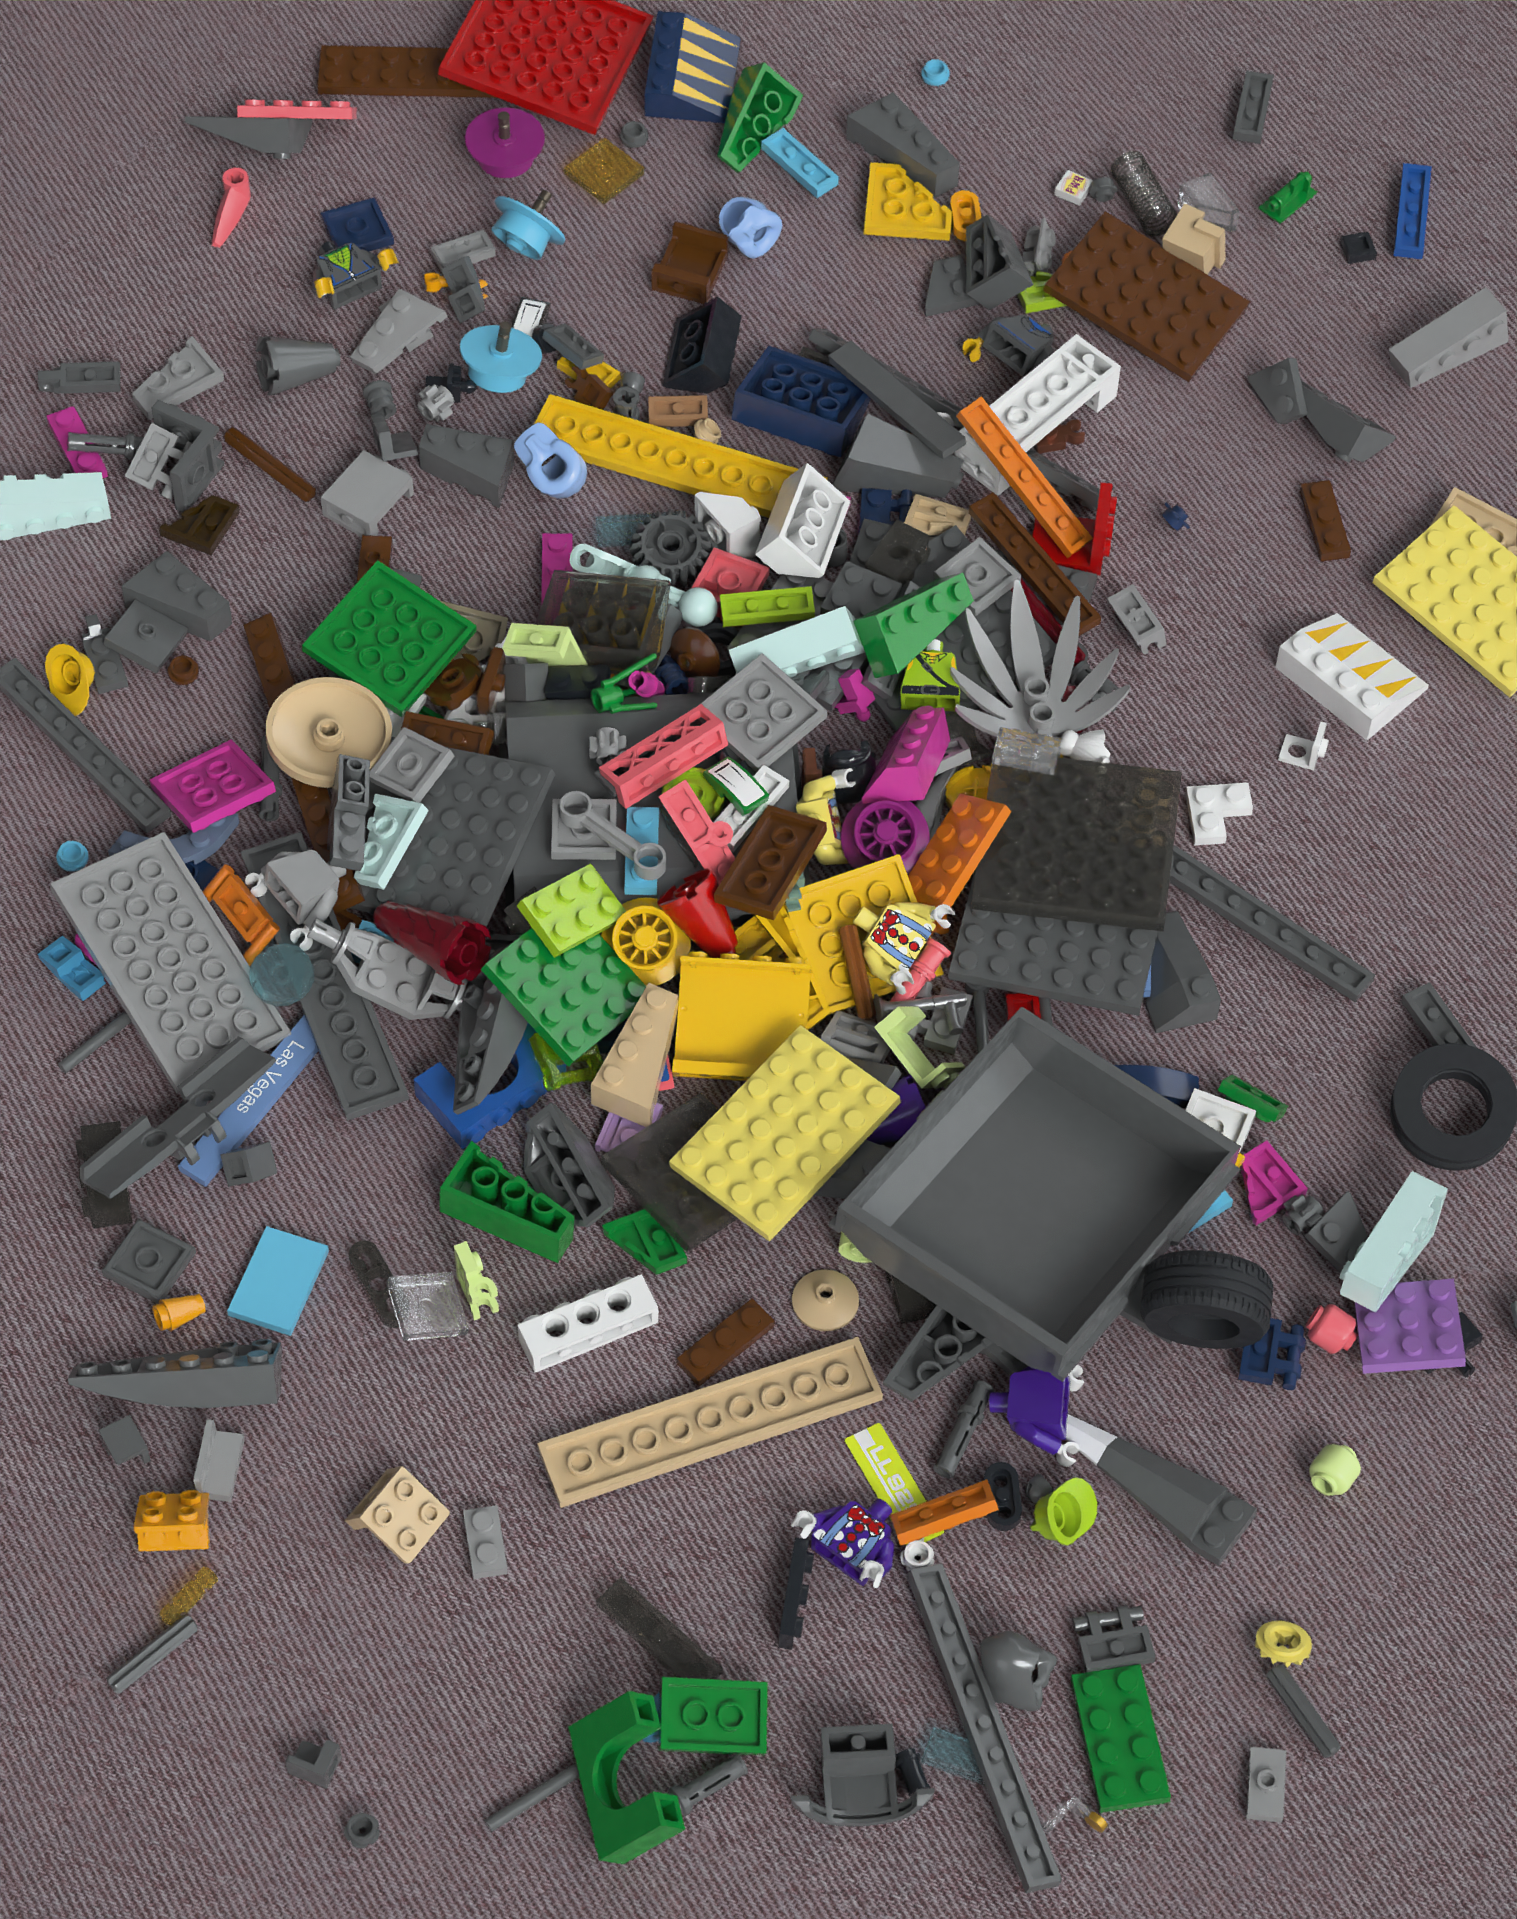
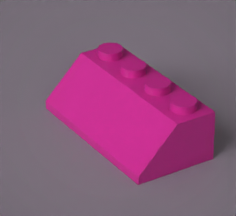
M922 706L911 712L889 740L862 797L863 804L884 800L894 802L924 800L951 741L944 707Z

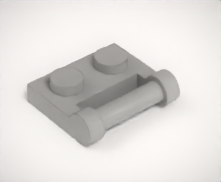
M836 1011L820 1038L845 1057L883 1064L891 1049L874 1028L877 1023L863 1020L841 1011Z

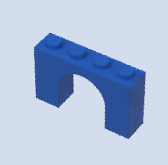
M527 1023L523 1037L510 1061L518 1073L514 1081L506 1089L494 1094H488L478 1106L457 1115L453 1112L455 1078L441 1062H438L413 1079L415 1096L463 1149L471 1141L477 1143L482 1140L486 1133L494 1127L506 1124L512 1118V1115L521 1109L533 1106L538 1098L549 1090L554 1091L558 1089L567 1079L566 1064L535 1029Z

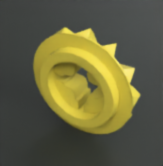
M1271 1621L1258 1629L1255 1647L1260 1649L1261 1657L1271 1658L1272 1665L1276 1662H1283L1288 1668L1292 1662L1296 1665H1301L1304 1658H1309L1312 1641L1308 1633L1294 1623ZM1277 1642H1279L1283 1646H1276Z

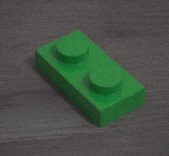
M1233 1074L1224 1078L1217 1090L1225 1094L1224 1098L1226 1100L1256 1110L1255 1117L1265 1122H1276L1281 1119L1288 1108V1105Z

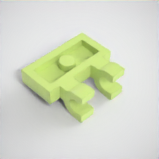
M467 1241L455 1245L454 1254L457 1279L470 1305L473 1320L480 1319L479 1306L484 1304L491 1308L492 1313L499 1312V1305L495 1299L498 1296V1290L491 1279L482 1276L483 1265L478 1252L471 1253ZM481 1289H486L489 1293H482Z

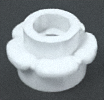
M915 1540L907 1544L905 1550L901 1552L900 1560L903 1565H906V1569L909 1572L910 1569L934 1565V1551L926 1542ZM920 1556L921 1559L917 1561L914 1557Z

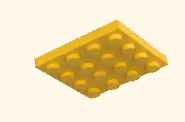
M900 854L799 888L802 899H798L801 910L787 911L831 1010L829 1015L836 1013V1011L856 1006L839 929L846 925H856L853 923V920L863 906L878 916L888 904L893 905L896 902L918 903ZM856 925L860 943H862L868 932ZM924 944L917 957L920 955L926 944ZM864 958L873 1000L875 994L882 997L896 992L895 985H890L872 975ZM941 964L935 971V978L944 974Z

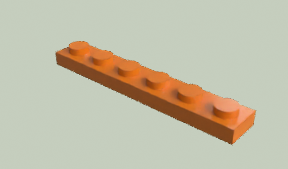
M982 396L956 415L1067 558L1093 539Z

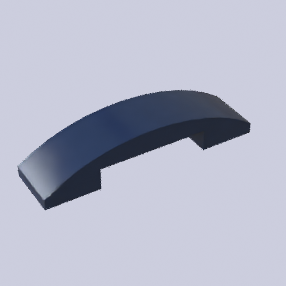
M1114 1065L1180 1108H1186L1194 1088L1199 1089V1077L1186 1072L1146 1065Z

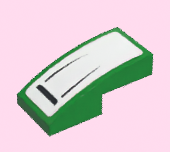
M729 756L705 770L702 774L721 799L726 796L742 817L769 799L770 795L760 783Z

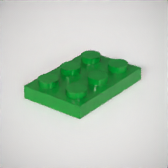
M662 1677L660 1679L659 1722L661 1729L659 1730L658 1751L764 1756L767 1754L768 1682Z

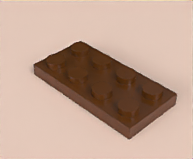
M768 805L714 893L715 903L774 920L827 832V822Z

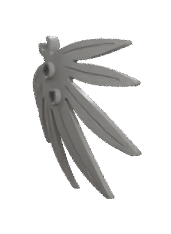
M1015 580L1011 603L1010 643L1013 668L1020 692L1017 691L1005 665L971 610L966 608L965 618L977 657L997 692L1011 707H1007L996 697L951 667L950 675L960 689L976 705L989 713L986 714L956 704V713L977 729L987 734L1010 740L1037 738L1034 749L1035 756L1041 758L1042 748L1049 747L1052 750L1053 757H1056L1058 755L1059 743L1053 736H1062L1068 730L1077 732L1095 724L1115 709L1128 695L1130 685L1121 687L1083 707L1097 693L1110 674L1119 653V649L1116 648L1083 679L1067 701H1061L1072 674L1077 651L1080 626L1079 596H1076L1071 604L1058 639L1049 688V684L1045 680L1042 652L1032 613L1020 580Z

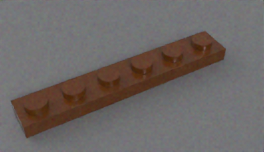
M994 492L969 506V514L1063 624L1076 596L1080 597L1079 636L1101 624L1099 613Z

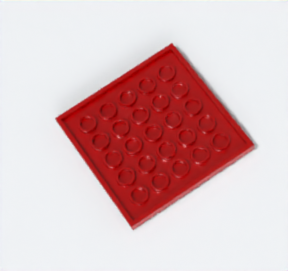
M475 0L439 66L438 75L596 135L652 25L654 16L614 0Z

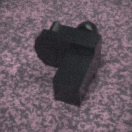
M449 363L447 377L426 376L425 388L428 385L431 387L434 384L437 388L444 386L452 394L454 403L461 402L462 392L471 394L477 389L474 381L467 379V381L462 380L461 366H454V363Z

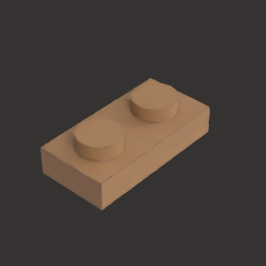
M707 395L648 397L649 424L658 427L694 426L698 420L708 418Z

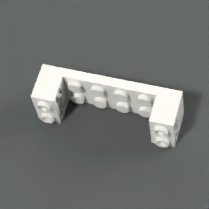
M1076 334L989 407L1022 449L1027 452L1083 404H1086L1095 412H1099L1117 397L1121 366ZM963 427L959 432L966 437V445L955 451V456L964 460L961 468L999 496L1010 486L965 427Z

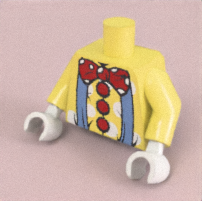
M851 768L835 770L832 775L808 782L803 788L802 798L796 804L798 814L827 822V832L814 852L818 862L823 865L849 863L841 846L842 827L834 789L853 787L855 785V781L847 782L846 779L847 773L853 771Z
M896 902L893 905L888 904L884 907L878 916L863 906L854 918L853 923L868 932L861 943V948L864 950L863 956L872 975L890 985H895L899 994L907 993L901 983L908 981L914 984L912 975L908 970L936 927L932 922L936 920L943 928L951 926L947 920L942 919L945 914L955 915L950 906L942 904L935 907L922 903Z

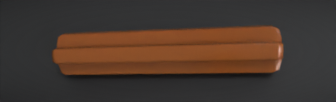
M846 925L839 929L857 1014L863 1020L870 1019L876 1015L857 926Z

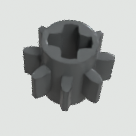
M1302 1194L1299 1197L1294 1195L1283 1204L1287 1211L1284 1212L1282 1219L1285 1226L1293 1234L1299 1235L1302 1233L1304 1236L1322 1218L1324 1211L1314 1197L1309 1195L1304 1197Z

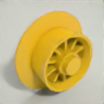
M637 898L623 903L622 906L626 912L621 915L614 926L603 931L601 937L617 953L618 957L629 966L646 986L648 983L658 986L674 978L678 974L676 970L681 967L680 956H688L691 948V939L660 909L657 904L658 899Z

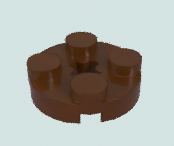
M464 653L461 654L463 658L456 660L453 658L425 690V694L431 703L437 706H445L448 710H454L459 708L464 700L478 691L484 670L475 656Z

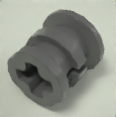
M377 380L367 384L363 389V396L367 399L370 414L382 413L386 420L393 416L397 410L395 403H393L394 398L391 393V384L385 380Z

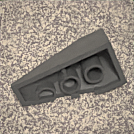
M936 1305L883 1381V1385L912 1402L993 1342Z

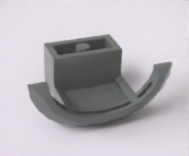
M893 1724L821 1727L820 1755L825 1807L812 1802L809 1799V1795L791 1796V1802L797 1811L819 1823L834 1826L862 1827L899 1821L917 1813L933 1798L935 1788L916 1789V1793L912 1797L898 1804L895 1781L896 1755Z

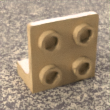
M403 1466L387 1469L345 1519V1522L354 1530L368 1528L403 1563L407 1564L411 1563L446 1520L450 1511Z

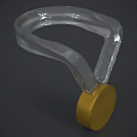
M1073 1797L1068 1802L1060 1803L1042 1824L1044 1833L1048 1834L1062 1820L1066 1813L1071 1810L1084 1818L1098 1832H1103L1108 1826L1107 1822L1100 1815L1089 1811L1078 1797Z

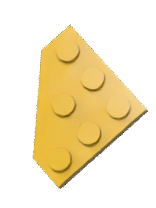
M870 162L864 225L865 235L950 241L952 211L948 207L938 204L933 199V194L918 181H912L906 175V170L899 164Z

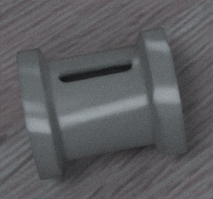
M627 386L617 389L613 395V402L616 405L613 413L639 420L640 412L637 404L640 401L637 390Z

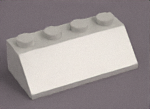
M806 463L783 481L755 555L777 574L814 578L822 577L851 501Z

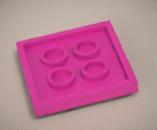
M232 739L149 780L152 790L193 833L205 829L210 824L233 815L237 811L255 802H259L276 792L274 782Z

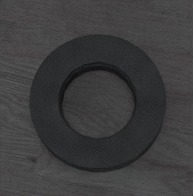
M1454 1043L1430 1047L1414 1056L1399 1074L1390 1101V1117L1393 1129L1402 1145L1414 1157L1430 1166L1453 1171L1476 1168L1497 1156L1507 1144L1517 1122V1089L1506 1068L1496 1058L1481 1049ZM1451 1078L1468 1082L1479 1090L1486 1102V1121L1480 1129L1468 1135L1454 1136L1439 1131L1428 1122L1422 1110V1095L1429 1085L1438 1080Z

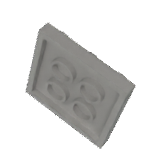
M763 653L701 703L723 722L728 741L727 747L743 761H746L747 765L756 773L763 765L770 766L827 718V710Z

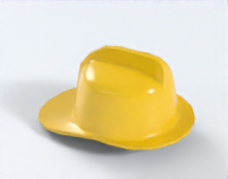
M57 644L49 650L45 661L50 692L76 717L82 713L87 705L89 687L95 675L94 666L85 654L78 652L73 646Z

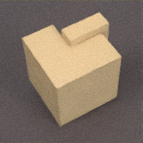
M1184 203L1162 239L1163 248L1208 275L1213 266L1220 269L1225 261V229L1203 220L1205 212Z

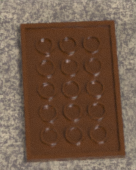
M1106 211L1046 282L1043 289L1050 296L1187 382L1192 380L1250 304V301L1195 266L1167 252L1161 245Z

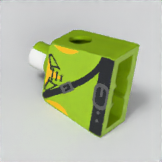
M934 639L925 647L924 652L921 651L907 665L901 687V709L915 710L922 706H932L933 708L944 707V711H955L956 704L960 705V688L950 675L951 667L957 670L955 654L943 652V642Z

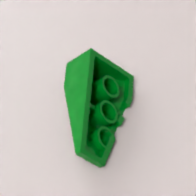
M764 62L744 67L732 93L717 157L737 173L741 172L760 152L762 141L776 133L783 125L788 124L793 119L803 94Z

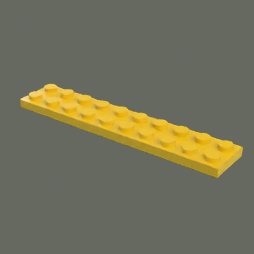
M549 394L534 423L545 424L559 439L569 443L581 455L584 462L692 495L698 492L742 497L749 506H754L761 516L768 518L771 515L783 481L798 470L791 466Z

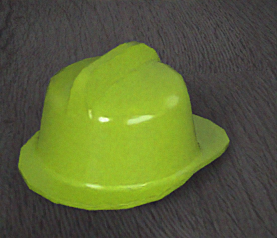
M1074 1477L1064 1482L1052 1493L1041 1497L1035 1505V1521L1030 1525V1529L1032 1531H1039L1045 1539L1058 1541L1066 1546L1072 1544L1091 1528L1097 1515V1500L1090 1484L1082 1478Z

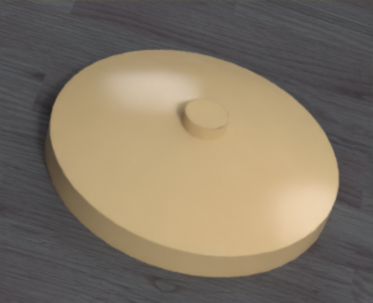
M314 678L295 684L275 700L266 720V744L274 762L290 777L317 787L333 788L339 754L370 760L371 771L392 741V722L383 702L366 687L341 678Z

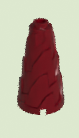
M391 901L379 905L374 911L373 918L377 929L394 939V943L410 951L417 959L431 966L445 980L454 984L464 985L462 983L463 979L473 981L480 974L481 968L489 958L491 947L485 944V937L491 939L489 930L474 920L458 915L449 916L433 910L427 911L410 904L402 905Z

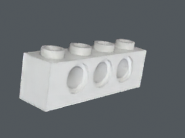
M642 1274L634 1278L626 1277L607 1289L593 1290L580 1300L572 1303L564 1302L557 1305L550 1312L527 1317L522 1323L518 1324V1339L534 1373L658 1323V1306ZM619 1305L623 1306L625 1309L622 1311H614L611 1308L613 1306ZM584 1318H591L594 1320L592 1323L584 1324L580 1322V1320ZM552 1331L563 1332L560 1336L549 1335Z

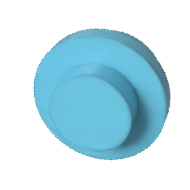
M930 60L922 69V79L929 85H943L949 79V69L941 60Z
M67 841L60 846L56 859L58 865L63 870L73 872L82 869L87 864L89 855L87 849L81 843Z

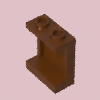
M674 222L672 239L660 264L655 263L651 271L652 291L701 304L708 302L729 255V237L716 231Z

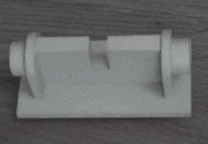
M1042 218L1040 227L1032 226L1026 233L1024 246L1026 252H1023L1022 259L1030 276L1036 274L1037 271L1048 272V269L1052 266L1051 251L1052 246L1056 244V236L1054 230L1049 228L1045 218Z

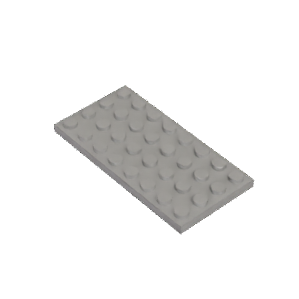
M165 832L50 883L51 892L176 1093L179 1092L178 1085L238 1036L246 1040L251 1046L264 1052L280 1044L284 1038L291 1035L290 1029Z

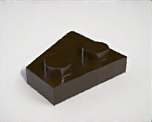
M211 495L201 501L198 506L189 508L181 513L182 518L169 526L166 523L161 525L159 528L160 536L211 556L239 515V505Z

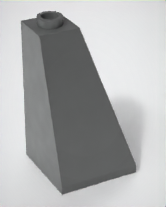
M867 413L847 449L832 485L841 492L862 493V488L892 490V495H901L902 490L909 489L913 492V496L918 494L925 497L946 498L951 488H958L964 476V473L960 472L964 460L953 454L942 459L916 436Z

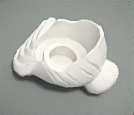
M1072 730L1065 731L1059 742L1058 751L1062 755L1071 757L1075 768L1089 781V792L1097 794L1102 786V781L1110 762L1108 759L1110 752L1104 746V730L1089 731L1082 735H1078Z

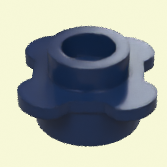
M1165 502L1164 505L1167 509L1161 514L1176 531H1179L1183 526L1189 529L1190 526L1185 521L1189 517L1188 514L1178 504L1172 507L1168 502Z

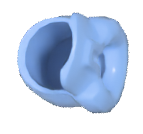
M736 197L729 200L723 206L719 215V224L723 234L729 237V241L737 246L743 255L753 259L768 252L779 238L782 230V220L775 212L768 210L763 203L748 197Z
M536 423L532 425L515 441L514 449L525 464L530 481L543 494L557 499L567 498L579 492L585 484L587 468L583 458L569 443L559 439L545 424ZM553 454H556V456L551 461L542 466L543 462L547 458H549Z

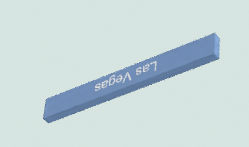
M305 1015L292 1028L291 1035L284 1038L272 1052L271 1056L275 1057L276 1062L217 1118L227 1137L220 1143H217L212 1134L208 1137L203 1135L194 1146L200 1160L194 1165H190L185 1157L178 1165L180 1172L206 1187L223 1167L220 1154L237 1149L316 1055L319 1050Z

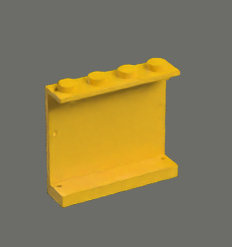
M695 951L688 952V956H680L681 973L675 1057L672 1068L673 1077L747 1081L800 1025L807 1029L811 964H805L804 959L786 958L785 963L772 962V957L753 956L752 961L740 960V955L720 954V958H707V953Z

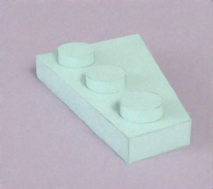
M375 794L373 804L376 806L374 816L369 817L367 823L369 835L364 847V865L361 871H355L354 878L360 885L384 890L429 810L422 803Z

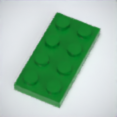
M1141 1664L1071 1675V1686L1099 1813L1169 1803L1171 1799Z

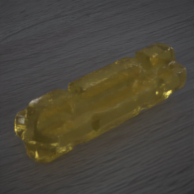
M206 1566L202 1567L194 1576L196 1578L195 1581L191 1579L171 1599L173 1603L171 1605L167 1603L159 1611L160 1618L166 1624L171 1626L182 1617L181 1614L183 1612L187 1614L206 1594L204 1590L206 1588L210 1590L218 1582L217 1575Z

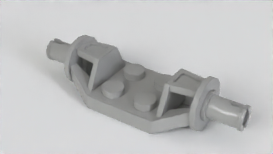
M317 918L312 923L307 938L332 948L333 954L330 962L338 967L352 992L409 1020L433 1017L448 1019L456 1010L461 1012L467 979L462 980L464 985H457L447 981L436 973V970L417 959L410 951L378 934L357 929L352 922L342 931L319 921ZM346 949L361 958L358 968L344 954ZM431 994L446 998V1004L427 1001Z

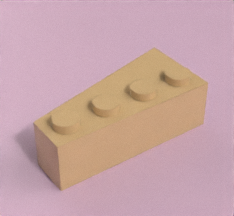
M648 983L591 1083L592 1105L646 1128H651L660 1083L678 1015L677 994Z

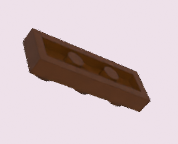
M1331 481L1302 483L1300 494L1320 562L1350 558L1351 549Z
M408 711L405 713L401 730L405 727L444 747L489 755L495 732L489 728Z
M752 1298L677 1357L676 1364L700 1387L774 1328L775 1320Z

